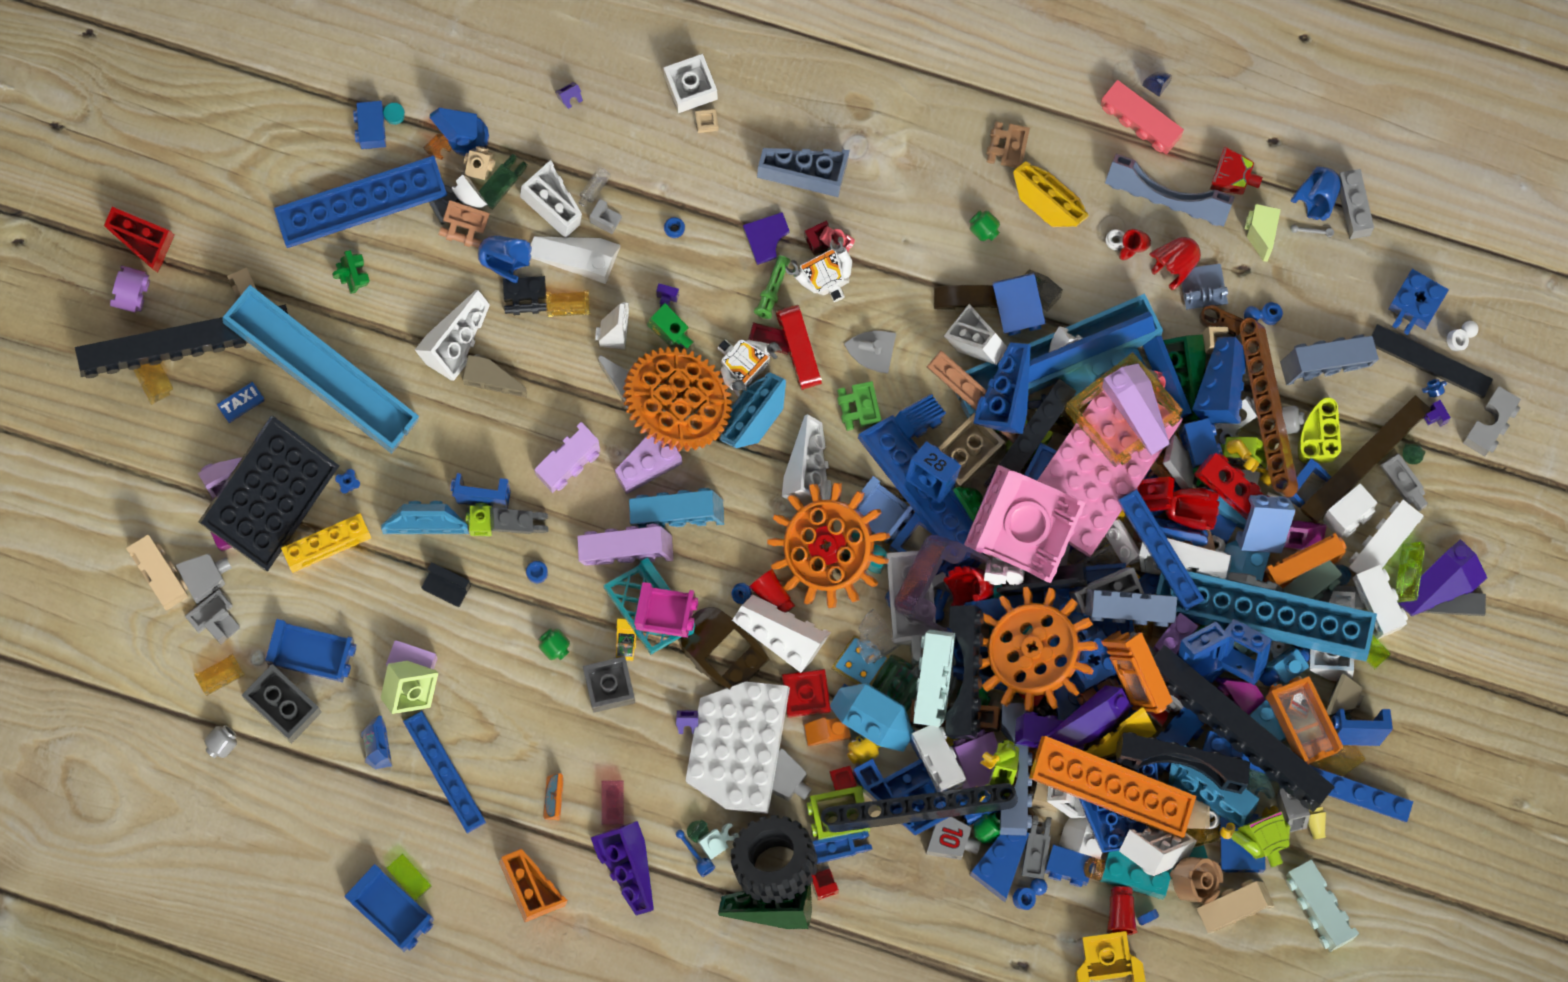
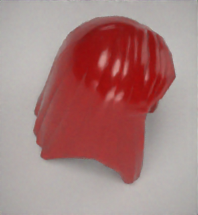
M1179 237L1155 249L1149 254L1157 260L1151 272L1155 275L1166 266V269L1171 274H1179L1169 284V289L1175 290L1200 261L1201 250L1199 245L1192 238Z
M1186 488L1174 491L1173 499L1170 500L1172 509H1166V514L1169 519L1189 528L1197 530L1214 529V525L1217 522L1216 516L1219 514V494L1204 488Z
M970 566L954 567V570L948 572L949 576L943 579L953 595L951 606H964L966 602L991 599L994 592V585L984 581L985 571L980 568Z

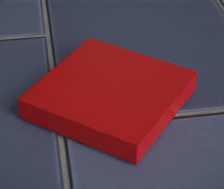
M825 669L782 674L783 686L790 688L786 707L788 718L831 713Z

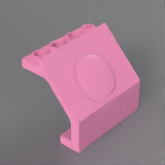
M998 465L964 545L976 552L998 558L1051 583L1061 558L1065 554L1070 537L1074 533L1076 523L1083 512L1085 502L1026 475Z

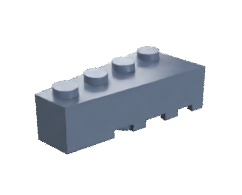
M763 148L758 165L757 178L839 197L850 150H842V152L832 151V149H823V151H810V149L791 151V149Z
M1361 334L1348 340L1342 337L1329 343L1323 340L1309 346L1305 343L1296 345L1280 361L1287 386L1294 384V381L1299 378L1309 381L1322 373L1327 377L1339 373L1341 369H1343V372L1371 367L1379 358L1373 337H1364Z
M1087 589L1085 615L1091 616L1093 621H1104V618H1112V622L1125 623L1127 619L1134 620V624L1147 625V621L1156 622L1155 626L1168 627L1169 623H1175L1177 597Z

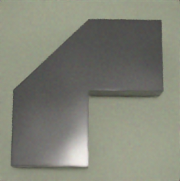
M1233 572L1228 574L1227 580L1286 593L1278 584L1271 581L1261 582L1256 580V576Z

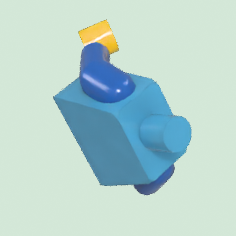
M1291 646L1266 664L1265 672L1259 678V681L1266 686L1288 683L1309 668L1307 662L1310 659V649Z

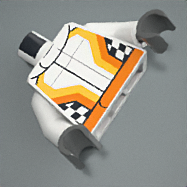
M839 237V245L835 244L833 239H831V250L800 265L801 269H798L797 261L791 260L795 268L789 269L785 265V271L790 275H794L795 279L811 292L821 295L830 293L833 302H837L845 298L841 287L849 283L852 259L847 249L843 247L844 239Z
M725 339L717 348L725 355L721 360L722 367L720 370L724 384L739 397L738 391H747L746 387L770 363L769 355L776 359L778 356L774 352L777 350L782 351L781 347L775 342L767 344L752 340H739L733 346Z

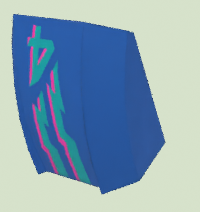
M377 716L369 722L361 733L366 754L365 763L374 769L392 766L386 724L382 716Z

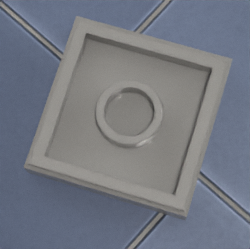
M1174 434L1169 440V445L1166 446L1163 464L1181 489L1192 488L1195 475L1190 456Z

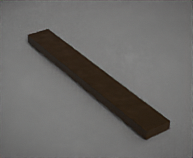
M1415 395L1300 510L1317 524L1332 506L1340 501L1431 411V408Z

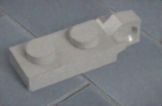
M1396 454L1380 465V468L1408 504L1413 503L1418 511L1427 506L1428 503L1423 497L1425 492L1422 484L1400 454Z

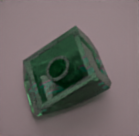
M892 654L887 659L872 687L902 704L907 712L912 705V699L915 700L918 693L916 691L917 679L910 673L915 666L903 658Z

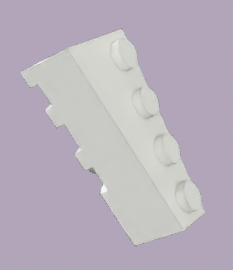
M1402 500L1401 503L1396 501L1389 510L1392 513L1387 520L1383 518L1376 526L1378 532L1374 537L1369 535L1362 544L1365 547L1360 554L1355 552L1348 561L1351 563L1349 569L1359 574L1378 565H1381V568H1383L1390 557L1402 545V542L1412 533L1415 526L1421 522L1424 515L1406 501Z
M1168 539L1187 571L1227 580L1231 566V555H1227V553L1222 551H1212ZM1142 542L1139 554L1141 572L1161 575L1159 568Z
M754 595L740 607L732 620L800 673L812 662L831 633L825 629L821 631L815 628L813 623L796 619L794 614L790 612L784 613L778 610L777 606Z

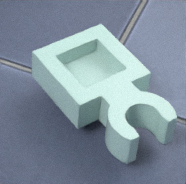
M731 823L725 824L720 833L717 829H714L698 840L708 859H713L729 848L726 841H733L736 837H739L738 833H734L731 836L728 835V830L733 827Z

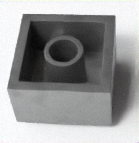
M625 657L583 666L593 713L636 703Z

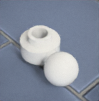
M1466 321L1462 325V329L1450 331L1447 336L1449 348L1453 351L1466 349L1469 338L1477 335L1478 325L1474 321Z

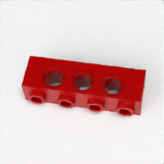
M1220 453L1209 455L1194 475L1211 490L1218 493L1219 497L1247 520L1251 509V504L1248 500L1249 496L1264 495L1260 492L1261 488L1256 483L1249 482L1244 478L1245 474L1240 469L1233 468L1228 464L1229 460ZM1220 471H1223L1226 474L1225 481L1220 480ZM1236 485L1242 488L1240 496L1235 492Z

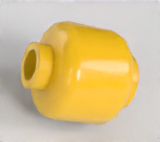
M859 735L849 742V753H847V756L853 764L858 763L862 765L879 756L880 746Z

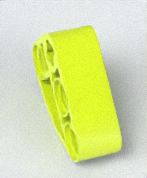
M1332 398L1321 400L1309 414L1302 428L1298 442V457L1303 463H1308L1311 458L1317 463H1331L1337 459L1341 452L1338 405ZM1323 406H1328V407H1330L1331 410H1332V413H1329V414H1328V413H1325V412L1322 410V407H1323ZM1326 426L1331 427L1334 433L1327 434L1323 428ZM1328 447L1331 449V451H1334L1333 454H1330V451L1327 450ZM1304 449H1312L1314 451V455H1307L1304 452Z

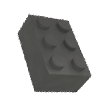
M273 664L242 694L244 700L291 744L322 713L320 708Z

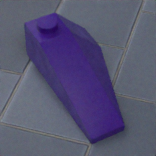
M1460 539L1398 598L1397 603L1412 617L1434 608L1435 605L1445 601L1449 602L1454 600L1455 597L1473 592L1488 577L1476 553Z
M1105 685L1050 732L1047 737L1075 748L1100 739L1112 731L1114 732L1127 719L1131 705L1122 688Z
M638 821L591 837L598 859L602 864H606L611 872L609 876L613 881L616 880L622 888L621 894L634 914L640 915L653 911L654 906L646 844Z

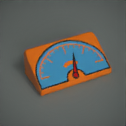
M562 773L547 777L543 816L546 820H559L561 817L564 781Z

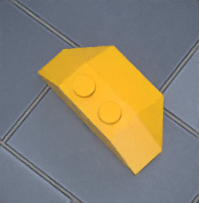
M1027 161L1014 170L1013 174L1020 200L1051 227H1076L1089 216L1081 199L1048 171L1032 166Z

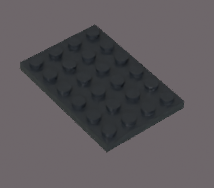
M270 416L198 523L261 569L268 572L282 552L281 548L286 546L339 468V465L277 418Z

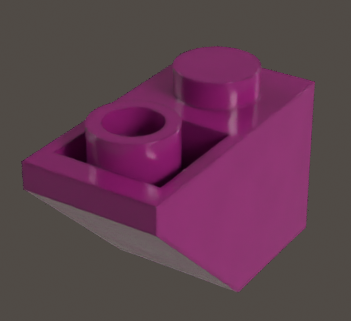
M1292 520L1284 547L1305 549L1325 539L1327 525Z
M1217 677L1215 679L1219 685L1217 689L1248 715L1266 701L1257 686L1245 680Z

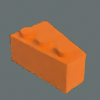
M522 849L501 857L499 864L524 922L565 907L568 900L558 892L553 883L542 874L537 865Z

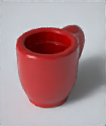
M1130 229L1125 232L1122 239L1124 248L1119 253V259L1122 261L1128 260L1135 253H1141L1149 249L1151 246L1149 235L1137 229Z

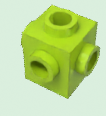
M476 503L475 506H470V512H466V524L469 525L471 536H492L490 517L492 506H488L487 503Z

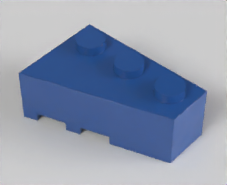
M1028 832L1026 836L1000 835L970 874L972 878L1004 902L1007 899L1029 835Z

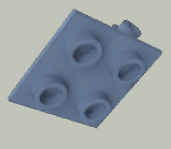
M1221 264L1195 267L1181 283L1186 310L1209 305L1228 304V289L1224 284Z

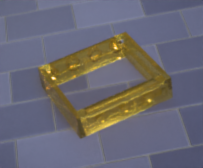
M1133 352L1067 402L1065 408L1066 412L1114 467L1119 464L1125 465L1132 458L1131 455L1134 452L1138 451L1140 453L1145 449V446L1138 439L1117 455L1080 413V408L1104 391L1102 385L1105 377L1121 367L1139 364L1151 381L1155 397L1170 413V415L1163 419L1164 427L1166 428L1169 425L1171 427L1175 426L1181 420L1180 416L1183 411Z

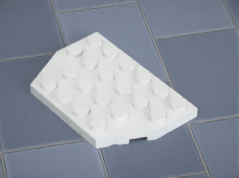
M743 682L732 686L730 690L727 688L701 697L698 708V727H695L686 783L725 809L768 814L790 688L783 685Z

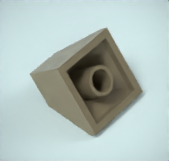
M1341 674L1336 681L1325 707L1330 720L1339 708L1344 709L1345 715L1351 713L1355 707L1359 708L1364 698L1361 695L1363 688L1344 674Z

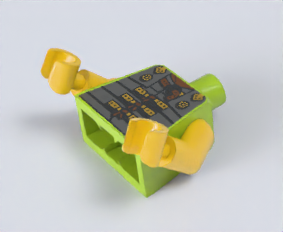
M1227 437L1225 444H1220L1222 455L1229 460L1230 464L1244 466L1253 473L1255 470L1260 473L1262 472L1263 475L1260 480L1267 486L1271 485L1269 471L1266 469L1267 461L1264 446L1261 440L1257 437Z

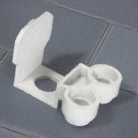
M1246 396V399L1242 401L1241 409L1247 412V417L1240 424H1214L1216 429L1223 430L1220 434V442L1222 444H1225L1226 434H1230L1231 437H1238L1237 433L1241 431L1240 428L1253 419L1258 418L1254 398L1251 399L1249 396Z

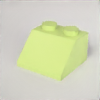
M1256 204L1253 211L1249 210L1244 229L1248 230L1247 238L1261 259L1267 262L1273 249L1281 209Z
M410 661L389 663L380 699L392 714L430 708L438 672Z

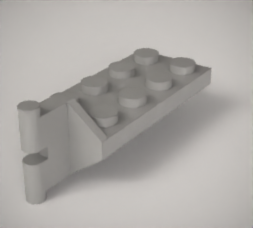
M930 550L886 553V558L889 559L887 571L893 644L910 645L911 664L914 667L919 663L920 657H922V636L926 635L928 630H936Z

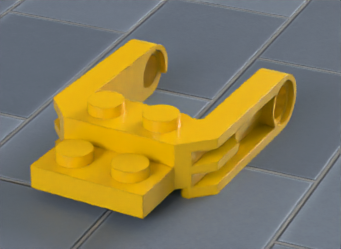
M1126 931L1082 937L1085 960L1075 972L1076 982L1126 977L1127 975H1131L1132 982H1146L1143 962L1129 952Z

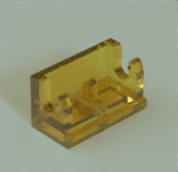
M584 290V292L553 294L546 292L548 317L590 315L588 290Z
M143 364L140 368L133 370L151 405L171 395L170 391L173 390V387L161 364Z
M232 653L229 657L200 673L194 674L204 694L208 696L244 676V673Z

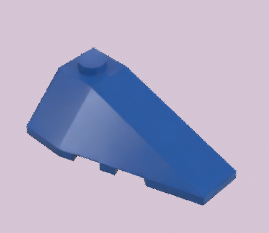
M1010 342L998 364L999 369L994 379H990L984 397L981 396L978 402L974 424L1002 432L1023 434L1028 406L1031 345Z

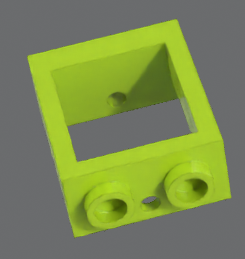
M862 786L810 796L807 809L809 816L813 815L814 824H811L813 837L817 836L818 840L864 831L870 832V828L836 833L823 832L817 802L847 796H854L855 803L865 802Z

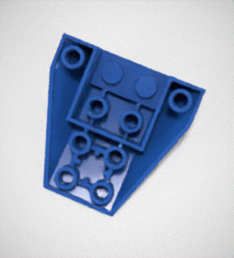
M1115 759L1107 760L1112 763H1115ZM1157 763L1143 766L1137 770L1130 769L1158 781ZM1079 798L1102 853L1119 851L1129 830L1143 833L1145 829H1148L1146 824Z

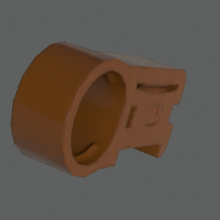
M1214 305L1206 306L1199 316L1203 326L1207 328L1228 327L1227 333L1234 335L1236 338L1240 334V324L1244 320ZM1213 310L1216 312L1218 319L1204 314V311Z

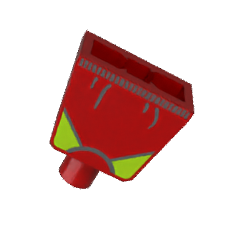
M1224 147L1210 190L1243 195L1247 185L1259 189L1263 177L1251 173L1254 166L1252 160Z

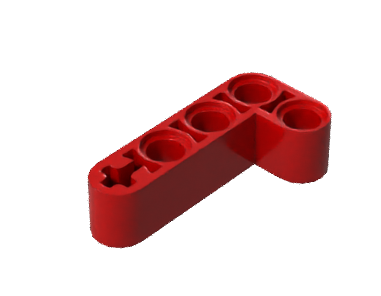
M799 305L776 310L777 320L780 328L783 330L800 389L804 390L821 385L820 373Z

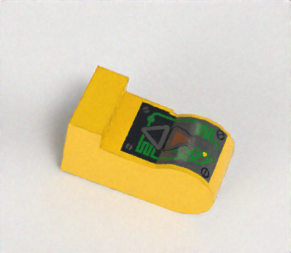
M617 619L616 658L625 657L626 661H634L637 635L626 619Z

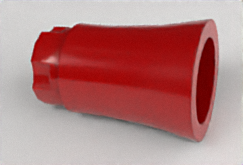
M773 569L767 571L749 586L761 599L777 606V609L784 613L789 612L795 607V604L790 600L791 597L779 582Z
M1117 886L1111 889L1108 934L1126 931L1127 935H1133L1138 932L1135 921L1134 897L1132 896L1133 889L1131 887Z

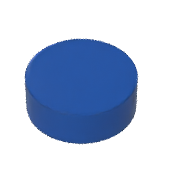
M541 561L531 562L526 569L527 578L536 584L544 582L548 576L546 565Z
M1153 909L1136 919L1139 925L1142 926L1158 918L1159 913L1157 909Z

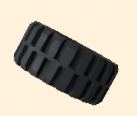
M771 815V818L768 819L764 816L760 817L758 822L751 821L748 823L749 827L747 829H741L739 832L740 837L734 839V848L731 849L730 853L731 865L739 885L742 886L746 894H751V897L756 900L762 898L765 903H771V900H775L776 903H782L783 899H794L796 893L802 894L805 891L804 886H809L812 883V875H815L817 871V854L806 828H802L798 821L792 822L791 818L783 816L780 819L779 815ZM781 846L793 851L790 862L780 870L765 872L755 868L757 858L769 848Z

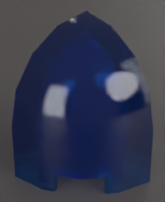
M1156 72L1143 81L1142 86L1160 97L1171 82L1172 75L1166 72Z

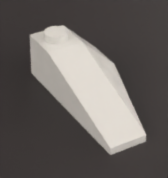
M475 290L434 327L416 347L415 351L424 363L454 381L467 364V354L470 347H473L475 344L473 339L477 329L482 326L490 304L479 290Z
M620 303L601 320L600 328H596V340H599L600 347L625 349L629 303Z
M808 414L804 416L783 478L782 497L788 500L790 495H795L804 506L812 503L809 485L811 484L818 485L822 500H830L831 481L827 480L826 469L829 468L828 461H824L823 449L826 448L822 422Z
M1087 817L1069 818L1064 825L1059 846L1101 859L1102 852Z

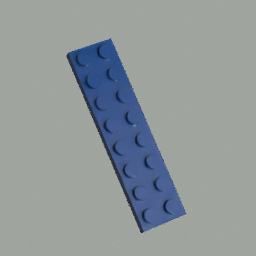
M431 156L276 207L274 211L286 248H290L445 197L447 193L435 157Z
M894 415L861 432L858 435L859 441L957 566H961L982 554L964 545L973 521L953 490L939 504L905 480L911 459L920 448L912 438L908 439L895 422Z

